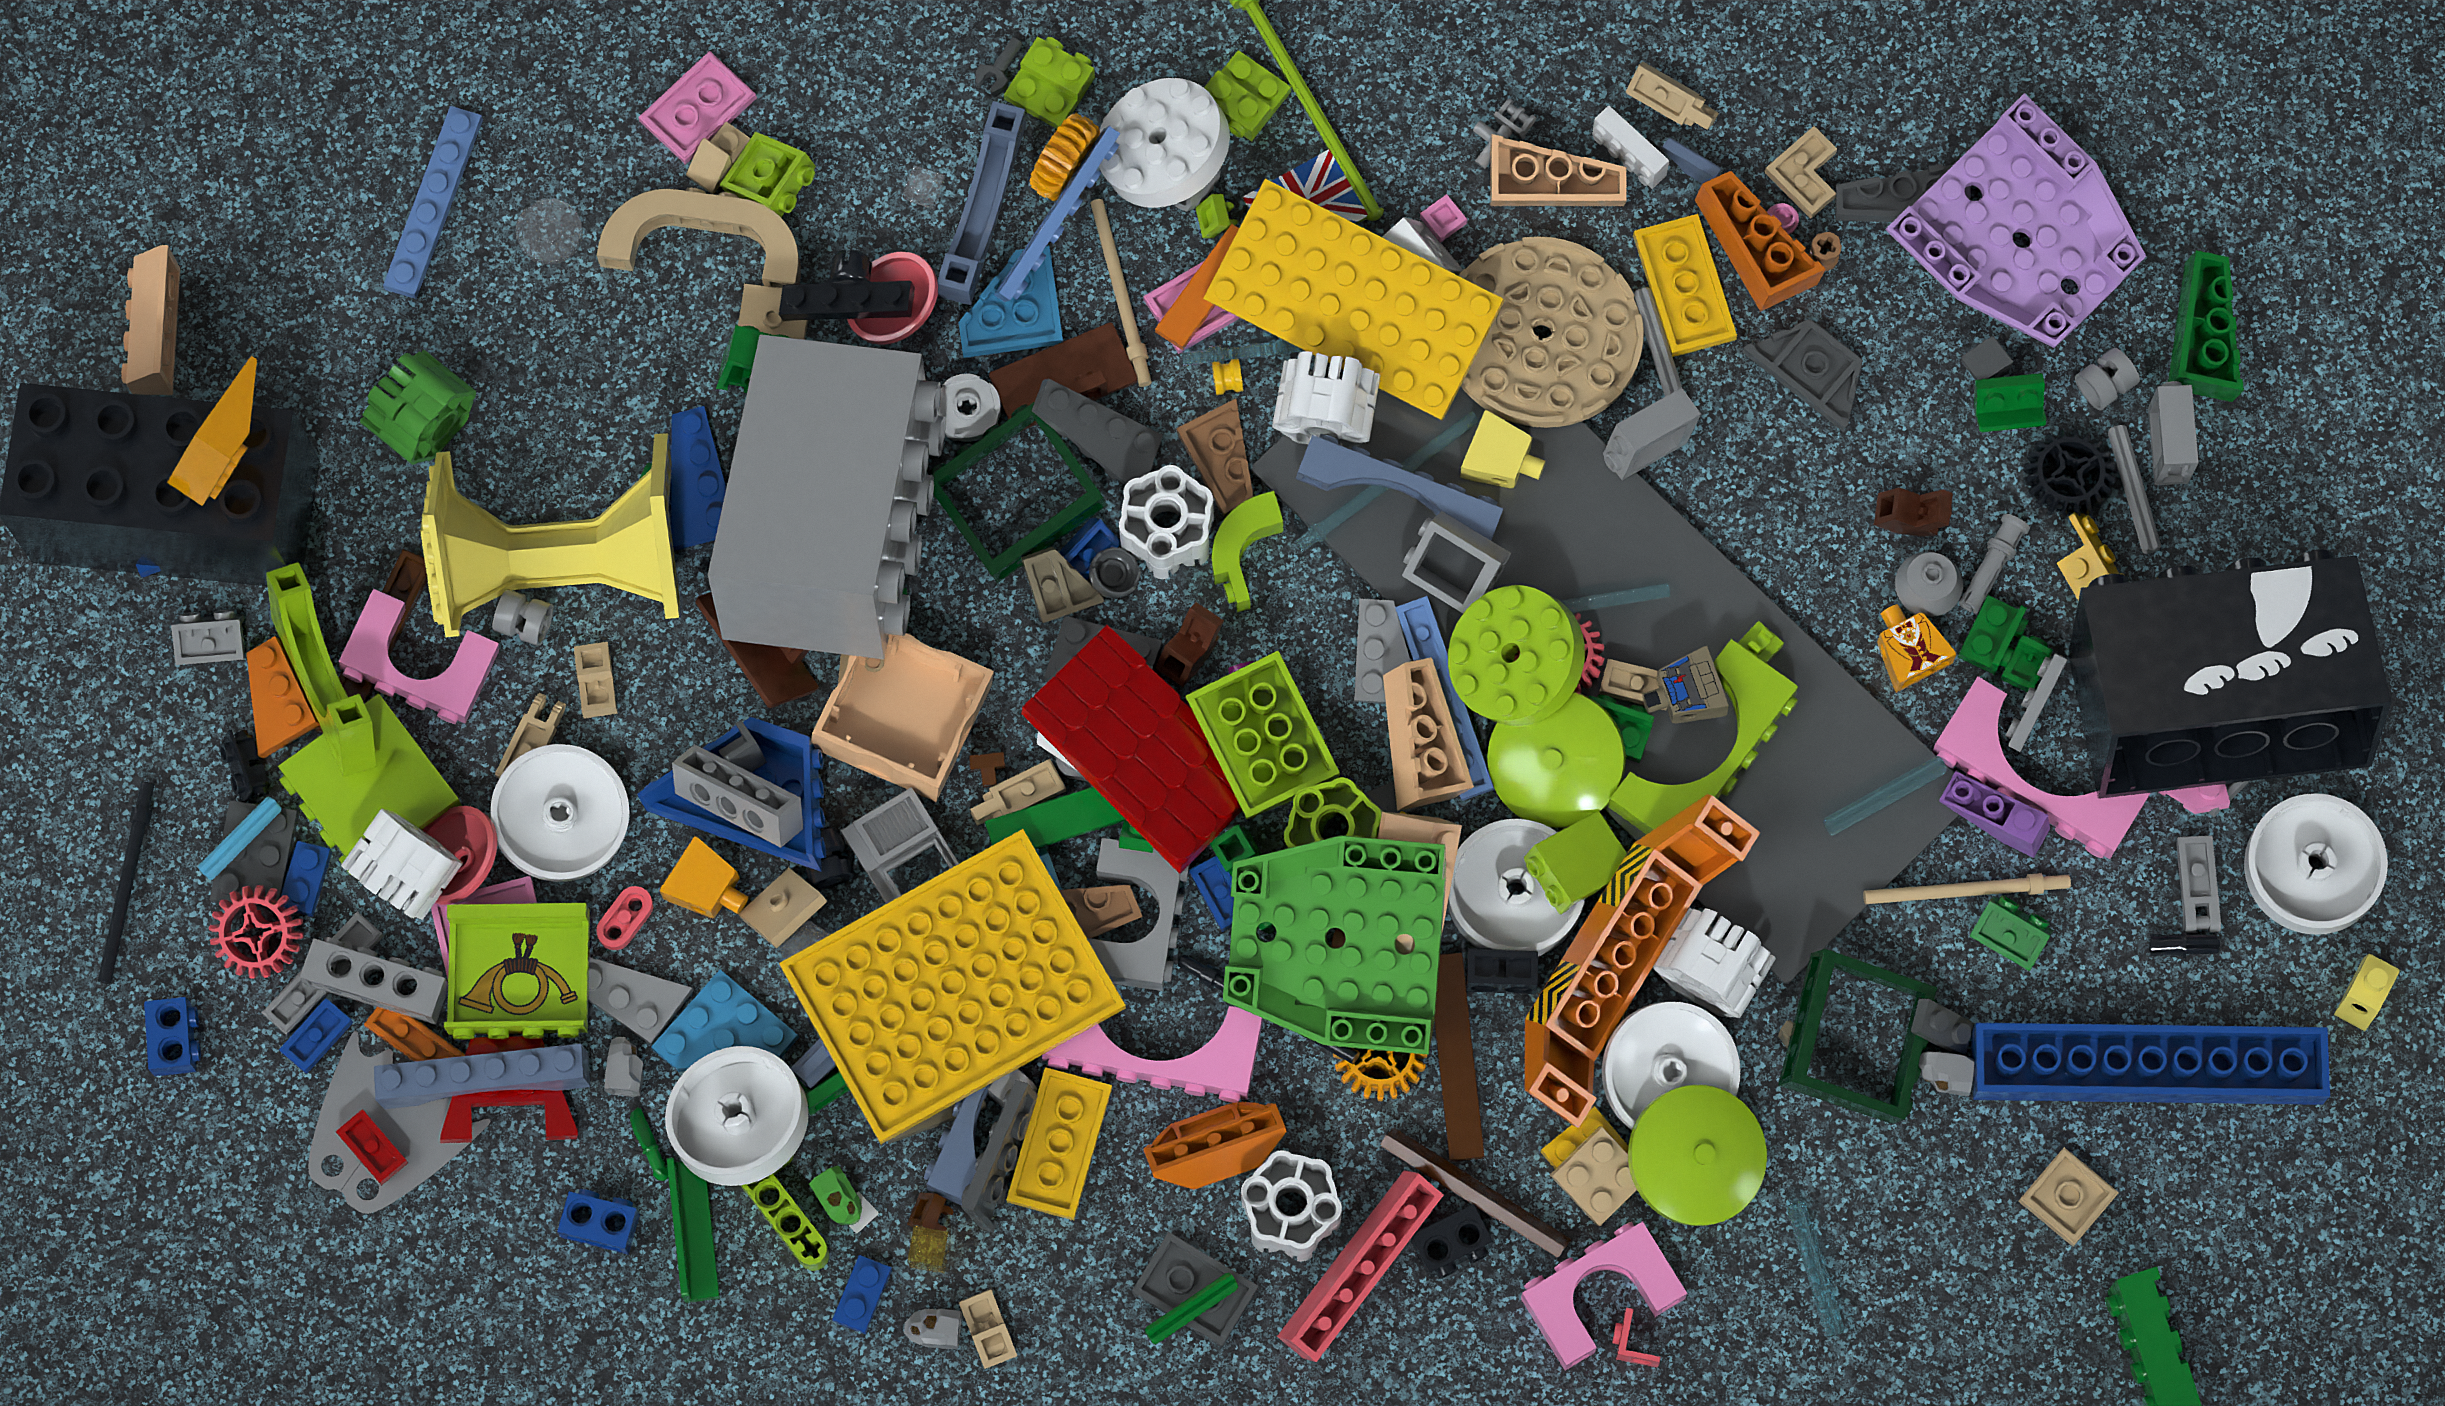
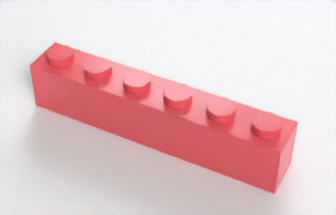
M1404 1170L1277 1337L1302 1358L1317 1362L1444 1195L1419 1173Z

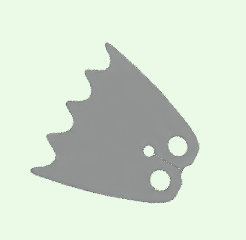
M354 1031L342 1053L322 1104L310 1149L308 1169L309 1175L315 1183L327 1190H339L344 1194L348 1205L361 1213L369 1214L394 1203L423 1183L461 1152L469 1143H440V1134L452 1097L431 1101L419 1106L384 1109L375 1100L374 1066L393 1064L392 1049H387L372 1057L364 1056L359 1048L358 1032ZM362 1109L408 1161L406 1166L382 1186L335 1132ZM483 1119L472 1123V1141L489 1125L490 1119ZM329 1155L339 1156L344 1163L342 1172L334 1177L325 1175L321 1168L323 1160ZM366 1178L375 1180L379 1186L377 1196L371 1200H363L357 1194L358 1184Z

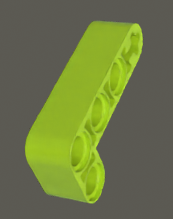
M793 1155L775 1173L759 1181L740 1186L805 1269L816 1271L824 1268L828 1263V1247L822 1236L774 1176L790 1164L793 1160ZM769 1190L777 1191L780 1194L779 1200L773 1205H765L761 1202L763 1194ZM790 1217H795L801 1221L800 1227L795 1232H785L782 1229L784 1221ZM805 1237L812 1248H818L819 1256L814 1259L811 1255L807 1256V1251L801 1242Z

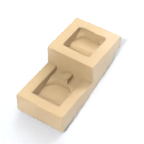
M608 642L574 646L583 718L618 714Z
M991 1289L958 1302L984 1369L1017 1357Z

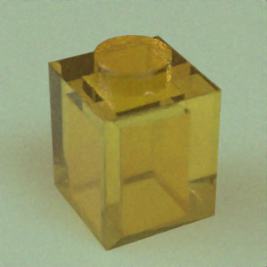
M914 1226L907 1260L910 1268L945 1274L951 1241L949 1232Z

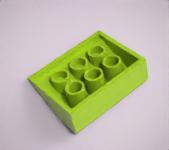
M1279 651L1185 696L1246 819L1293 801L1295 794L1301 788L1313 787L1317 784L1332 782L1334 779L1339 778L1340 772Z

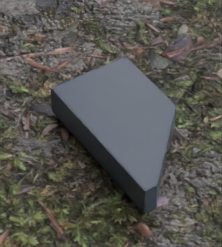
M1668 138L1662 147L1685 174L1702 184L1721 174V167L1672 138Z

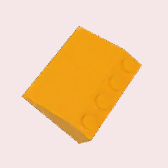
M253 356L248 359L196 432L167 482L201 506H203L209 496L214 500L217 498L248 449L243 442L250 431L257 359Z

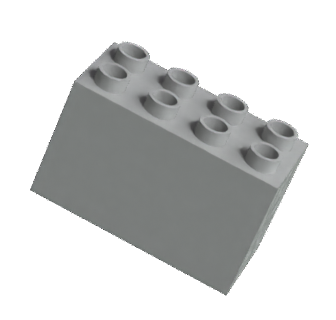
M759 335L708 571V579L723 640L885 659L889 634L905 636L910 615V596L903 594L905 574L916 576L919 571L922 554V536L914 534L917 515L928 516L930 513L934 493V476L926 474L929 455L941 456L946 430L945 416L938 415L941 384L940 382L926 381L922 354Z

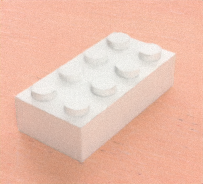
M1609 105L1594 119L1592 132L1594 140L1598 144H1603L1607 147L1612 157L1619 158L1623 162V166L1629 172L1633 171L1643 185H1648L1653 189L1667 175L1669 160Z

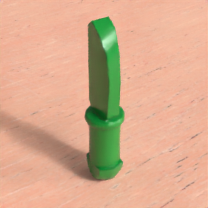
M637 1107L630 1115L634 1134L643 1149V1154L646 1155L650 1163L653 1176L659 1181H665L668 1179V1169L659 1152V1145L656 1144L642 1110Z

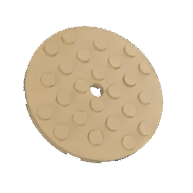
M1524 237L1522 241L1505 245L1500 243L1484 251L1466 269H1463L1458 276L1503 298L1505 301L1461 384L1462 389L1480 406L1496 416L1531 427L1547 428L1572 425L1602 412L1615 402L1629 385L1637 369L1642 352L1644 333L1642 315L1639 314L1634 300L1635 295L1629 284L1620 273L1617 274L1604 262L1605 259L1586 247L1563 239ZM1538 325H1544L1550 329L1551 335L1539 340L1533 328Z

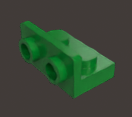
M2043 374L1975 380L1974 413L1979 431L1991 432L2045 426L2046 415L2043 407L2045 381Z
M1988 595L1960 650L1958 658L1995 675L1999 665L2006 668L2015 650L2009 647L2014 636L2021 638L2029 620L2023 617L2027 607L2021 605L2018 610Z
M1606 695L1589 696L1599 703L1616 722L1624 741L1626 759L1640 763L1655 717L1649 715L1646 709L1639 706L1631 705L1628 708L1618 705L1615 699Z
M2001 895L2000 899L1993 896L1972 930L1970 937L2030 971L2054 930L2048 927L2050 923L2043 917L2035 913H2031L2028 916L2018 910L2019 904L2003 895Z

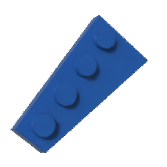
M702 406L672 414L671 534L674 551L716 539L726 493V485L706 410Z

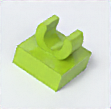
M1211 194L1196 207L1202 238H1215L1223 230L1227 231L1231 224H1238L1237 220L1229 219L1228 212L1234 208V204L1225 202L1223 194Z
M1758 621L1738 644L1767 664L1783 647L1784 642Z

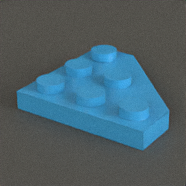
M1046 246L1042 251L1046 257L1037 271L1030 270L1024 281L1028 285L1017 300L1012 297L1010 301L1003 302L994 294L1024 249L1016 250L1008 260V264L1000 274L993 278L971 310L966 312L958 323L963 358L1053 346L1063 342L1050 246Z
M719 970L651 1048L675 1070L683 1072L699 1059L712 1052L736 1046L760 1048L775 1054L781 1059L798 1040L799 1036L722 970Z

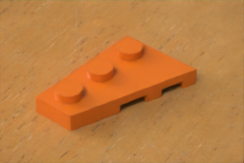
M276 636L246 653L258 756L263 759L320 726L283 643Z

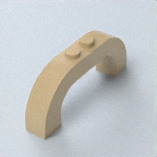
M687 188L686 191L658 189L639 194L626 201L612 214L602 231L597 250L600 267L633 271L638 247L644 237L651 231L664 226L700 229L747 236L758 242L766 252L762 275L764 286L782 288L783 285L800 284L801 264L797 245L791 230L783 219L773 210L760 203L739 198L737 195L728 192L713 195L706 194L705 191L698 188Z

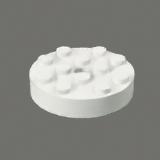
M1164 78L1145 83L1131 89L1113 106L1103 119L1100 133L1104 128L1112 127L1120 133L1115 141L1120 145L1109 161L1105 158L1103 159L1099 168L1114 190L1123 199L1132 204L1158 208L1182 202L1202 190L1221 168L1227 155L1230 141V130L1226 116L1210 93L1195 82L1180 78Z
M2316 793L2291 797L2268 811L2251 834L2244 857L2246 882L2252 897L2262 911L2281 926L2296 932L2315 935L2343 930L2361 919L2379 897L2385 884L2388 867L2384 841L2372 820L2362 810L2344 799ZM2308 858H2318L2323 863L2324 869H2315L2313 873H2310L2313 867L2310 866Z
M1506 819L1490 823L1478 829L1461 844L1457 850L1448 908L1456 927L1473 946L1478 949L1538 951V956H1541L1559 946L1572 933L1580 919L1585 899L1572 905L1567 912L1559 914L1556 908L1547 901L1545 891L1538 880L1529 873L1524 860V856L1535 844L1558 832L1535 821ZM1511 883H1520L1524 886L1526 892L1520 895H1512L1510 898L1507 886Z
M736 1046L717 1050L691 1065L675 1084L666 1107L665 1123L667 1135L680 1159L698 1177L719 1185L737 1186L750 1184L775 1173L790 1160L799 1148L808 1124L806 1095L789 1066L775 1054L749 1046ZM739 1112H742V1113H743V1114L740 1113L738 1116L733 1117L735 1114H737V1113H739Z

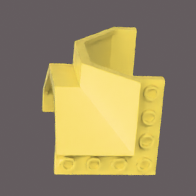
M668 433L654 434L652 469L600 516L586 520L525 525L506 524L462 496L455 487L450 451L436 452L435 465L429 466L430 481H427L420 533L433 619L438 625L444 624L445 637L459 636L461 619L466 612L501 596L507 589L517 590L602 583L662 602L664 604L665 619L679 618L680 596L669 518L672 461Z

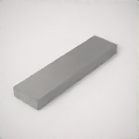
M357 911L332 938L343 942L344 948L356 951L357 947L372 950L384 935ZM348 961L339 963L335 968V974H347L351 969V963ZM301 971L261 1012L287 1037L330 994V992L305 985L300 979Z

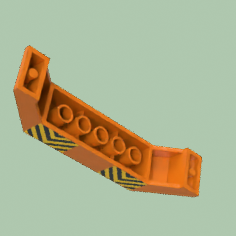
M1705 795L1633 843L1525 1018V1091L1574 1127H1580L1597 1099L1593 1096L1594 1062L1702 886L1735 862H1743L1760 834L1757 829L1714 796Z

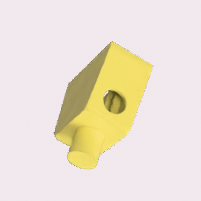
M1485 410L1461 466L1460 477L1511 489L1515 487L1520 473L1539 480L1546 461L1529 455L1532 445V437L1529 434Z
M2371 954L2366 955L2362 959L2334 1015L2366 1031L2381 1009L2400 970ZM2353 1004H2358L2364 1007L2367 1011L2365 1012L2358 1010L2353 1006Z

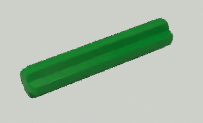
M1225 1273L1145 1328V1334L1153 1344H1158L1238 1289L1236 1279L1231 1273Z

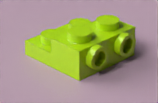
M1037 36L1020 63L1021 69L1004 93V100L1016 107L1025 109V112L1057 129L1076 109L1095 79V70L1091 66L1092 61L1085 55L1076 52L1072 56L1063 51L1064 46L1058 40L1052 37H1047L1046 40H1043Z
M1239 50L1223 70H1218L1204 87L1226 116L1230 132L1239 138L1244 136L1251 142L1291 93V86Z
M755 131L720 183V186L725 192L768 207L782 218L785 212L790 213L795 208L797 202L796 195L802 186H808L813 181L815 175L814 168L816 166L806 152Z

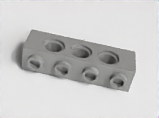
M695 744L672 762L675 794L780 848L803 829L801 798Z
M325 937L324 941L313 938L300 974V979L305 985L429 1023H437L448 991V982L442 977V972L430 967H423L422 971L410 968L409 962L397 957H390L389 961L377 958L376 952L363 947H357L356 951L344 948L343 942L334 938ZM343 961L351 963V969L347 974H335V968L339 963ZM381 971L384 973L381 983L377 985H369L367 983L368 977L373 972ZM408 981L417 983L414 993L410 995L400 993L404 983Z

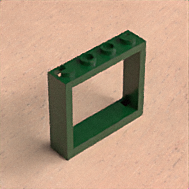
M1035 402L1029 406L1027 404L1021 405L1012 412V418L1002 425L995 424L984 432V438L974 445L969 443L957 451L956 458L947 464H938L928 473V475L934 476V496L997 584L1023 566L1021 557L1047 549L1108 505L1057 432L1032 412ZM1036 421L1087 493L992 559L941 487Z
M1825 948L1811 953L1778 1085L1890 1124L1905 1120L1913 1106V1099L1911 1098L1913 1085L1918 1081L1921 1073V1068L1919 1067L1921 1052L1928 1044L1927 1040L1912 1033L1911 1028L1919 999H1930L1937 1003V999H1935L1937 987ZM1833 968L1915 996L1889 1103L1807 1076Z

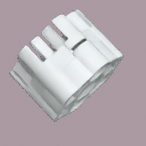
M1309 351L1300 352L1298 359H1289L1283 362L1272 423L1274 429L1290 437L1293 441L1302 444H1309L1312 435L1319 437L1320 434L1329 435L1339 441L1338 445L1348 449L1369 441L1381 377L1379 373L1362 368L1363 365L1359 363V360L1346 356L1341 380L1339 378L1343 358L1341 356H1333L1330 361L1328 377L1325 378L1328 356L1317 353L1313 372H1311L1310 365L1313 353Z
M1175 465L1164 466L1160 470L1150 472L1141 478H1134L1125 485L1122 517L1119 521L1122 549L1129 553L1131 552V555L1136 560L1144 559L1149 571H1153L1154 577L1158 579L1169 578V570L1174 575L1179 570L1181 563L1185 566H1195V559H1198L1200 565L1207 561L1209 557V530L1212 527V522H1214L1213 495L1207 487L1200 485L1195 479L1185 474L1182 469ZM1167 511L1176 513L1181 517L1179 522L1170 528L1160 527L1152 520L1157 514Z
M381 808L364 832L365 838L361 837L341 864V867L349 870L348 872L352 876L357 878L364 887L375 895L381 888L382 890L378 896L386 901L390 898L389 902L399 910L402 908L404 914L411 918L417 917L423 920L442 894L441 888L445 889L463 862L427 833L395 812Z
M1689 908L1673 933L1671 940L1668 941L1655 962L1653 969L1660 974L1673 990L1708 1011L1721 1017L1740 1018L1776 958L1766 948L1761 946L1759 938L1750 931L1746 932L1738 946L1736 943L1744 932L1742 927L1733 925L1727 937L1722 939L1731 925L1730 921L1720 916L1712 928L1710 925L1717 916L1715 911L1705 908L1701 912Z
M1284 1150L1276 1151L1242 1185V1208L1245 1209V1214L1251 1225L1252 1244L1260 1252H1263L1264 1248H1268L1269 1252L1282 1250L1291 1258L1297 1256V1261H1307L1312 1258V1252L1316 1251L1318 1243L1323 1238L1332 1235V1230L1337 1232L1340 1228L1342 1206L1337 1198L1331 1168L1323 1160L1291 1154ZM1293 1192L1302 1195L1307 1201V1205L1300 1214L1287 1216L1277 1208V1199L1282 1194Z

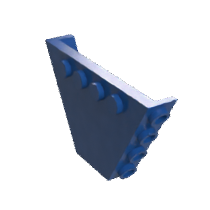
M753 717L743 722L767 761L766 764L752 773L801 798L803 829L781 848L675 794L673 770L657 781L649 783L642 791L637 793L647 812L822 872L821 858L826 857V847L823 837L820 836V829L825 828V816L819 799L824 798V786L821 778H819V769H823V757L821 750L815 749L809 736ZM733 726L729 732L716 741L708 743L703 749L722 758L718 750L741 737L737 726Z

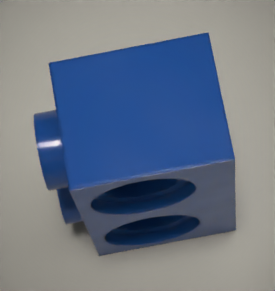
M186 997L145 1001L144 1010L149 1071L155 1077L197 1072L196 1061H201L199 1040L194 1041V1027L199 1026L197 1007H192V1004ZM174 1012L180 1013V1020L176 1025L171 1027L165 1026V1019L169 1014ZM175 1046L183 1048L182 1055L178 1059L173 1061L167 1059V1054L171 1048Z
M579 1189V1193L569 1191L557 1231L560 1237L629 1255L640 1217L637 1208L633 1207V1202L613 1197L612 1202L599 1199L600 1194L586 1189ZM581 1208L592 1210L591 1218L585 1223L574 1221L575 1213ZM613 1217H624L626 1223L623 1229L617 1232L608 1230V1223Z

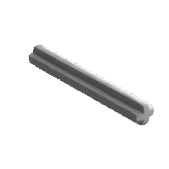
M1649 287L1634 291V300L1639 314L1642 315L1643 329L1666 397L1682 388L1652 291Z
M2125 425L2114 426L2109 429L2108 436L2140 546L2144 554L2154 553L2161 548V543L2129 433Z

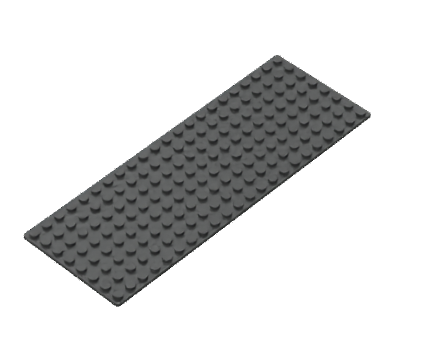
M1461 386L1443 421L1378 388L1370 439L1368 442L1356 447L1370 452V457L1376 460L1390 459L1402 465V470L1413 474L1415 471H1421L1434 477L1433 482L1444 486L1447 483H1452L1464 488L1467 495L1477 499L1479 495L1498 502L1497 506L1503 508L1491 541L1509 551L1511 555L1492 590L1511 585L1536 588L1561 601L1573 615L1576 613L1581 614L1579 624L1582 625L1585 621L1590 620L1592 627L1588 633L1593 631H1599L1600 638L1595 643L1604 644V651L1598 654L1604 658V663L1602 666H1596L1600 670V675L1598 678L1590 677L1592 686L1589 689L1579 684L1581 694L1587 697H1597V695H1600L1599 691L1608 659L1658 671L1674 661L1707 646L1714 662L1731 639L1738 643L1758 621L1784 642L1783 647L1767 664L1798 686L1795 698L1799 701L1787 717L1781 714L1775 722L1779 727L1769 742L1766 743L1762 740L1756 747L1755 751L1759 754L1747 770L1741 767L1735 775L1738 782L1729 795L1721 794L1718 798L1725 806L1757 829L1760 834L1743 862H1735L1704 884L1695 899L1704 908L1715 911L1717 913L1715 917L1717 920L1720 916H1723L1730 921L1729 932L1733 925L1742 927L1744 932L1738 940L1739 942L1742 941L1747 931L1756 935L1759 941H1761V946L1766 948L1776 958L1770 971L1782 983L1791 982L1809 964L1811 953L1824 949L1869 905L1864 903L1863 892L1865 890L1885 889L1959 816L1958 813L1939 801L1954 772L1942 761L1938 760L1932 751L1637 473H1634L1621 480L1616 472H1612L1606 465L1603 455L1607 445L1582 421L1572 425L1544 428L1521 425L1505 420L1532 437L1529 455L1546 461L1539 480L1520 473L1515 487L1510 489L1460 477L1461 466L1483 413L1486 410L1475 402ZM1284 435L1253 464V474L1271 491H1274L1275 495L1384 600H1394L1395 607L1428 596L1448 652L1452 633L1463 613L1402 576L1407 567V564L1403 562L1404 558L1413 545L1418 546L1422 538L1418 535V532L1428 517L1433 519L1436 516L1434 512L1417 499L1401 491L1384 486L1359 484L1325 491L1295 479L1308 444L1297 443ZM1439 534L1436 535L1421 563L1422 567L1468 595L1485 565V562ZM1723 689L1729 707L1728 714L1723 717L1675 724L1671 722L1667 709L1666 711L1660 709L1649 713V715L1655 718L1641 762L1637 763L1626 759L1622 782L1632 772L1636 776L1650 782L1664 785H1679L1697 781L1715 771L1727 759L1737 738L1736 714L1725 690ZM1613 698L1618 705L1628 708L1631 705L1646 709L1645 705ZM1608 805L1603 809L1633 840L1637 841L1646 835L1611 810Z

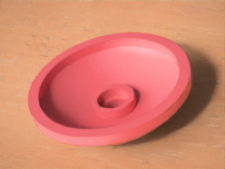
M910 252L886 254L871 262L870 281H912L915 291L911 317L847 319L851 329L864 341L878 345L901 341L917 331L930 316L938 296L937 277L933 268L922 257Z
M457 806L450 808L423 829V832L437 840L463 862L445 889L441 888L443 892L435 902V904L440 905L456 903L472 894L490 873L497 852V833L491 819L477 808Z

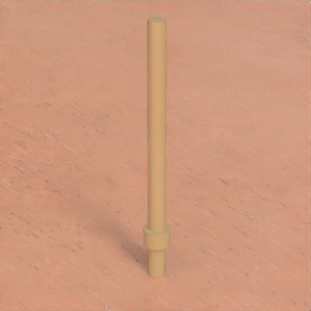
M1095 199L1090 204L1129 346L1126 348L1127 356L1131 364L1134 365L1139 386L1145 387L1152 384L1146 362L1149 358L1146 345L1141 343L1103 199Z
M2042 873L2027 874L2026 878L1865 890L1863 898L1865 904L2015 892H2028L2029 895L2043 894L2044 890L2070 888L2071 880L2069 874L2043 876Z

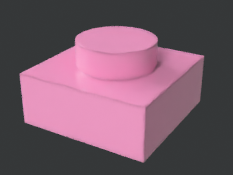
M1447 194L1420 213V219L1440 243L1467 224V218Z

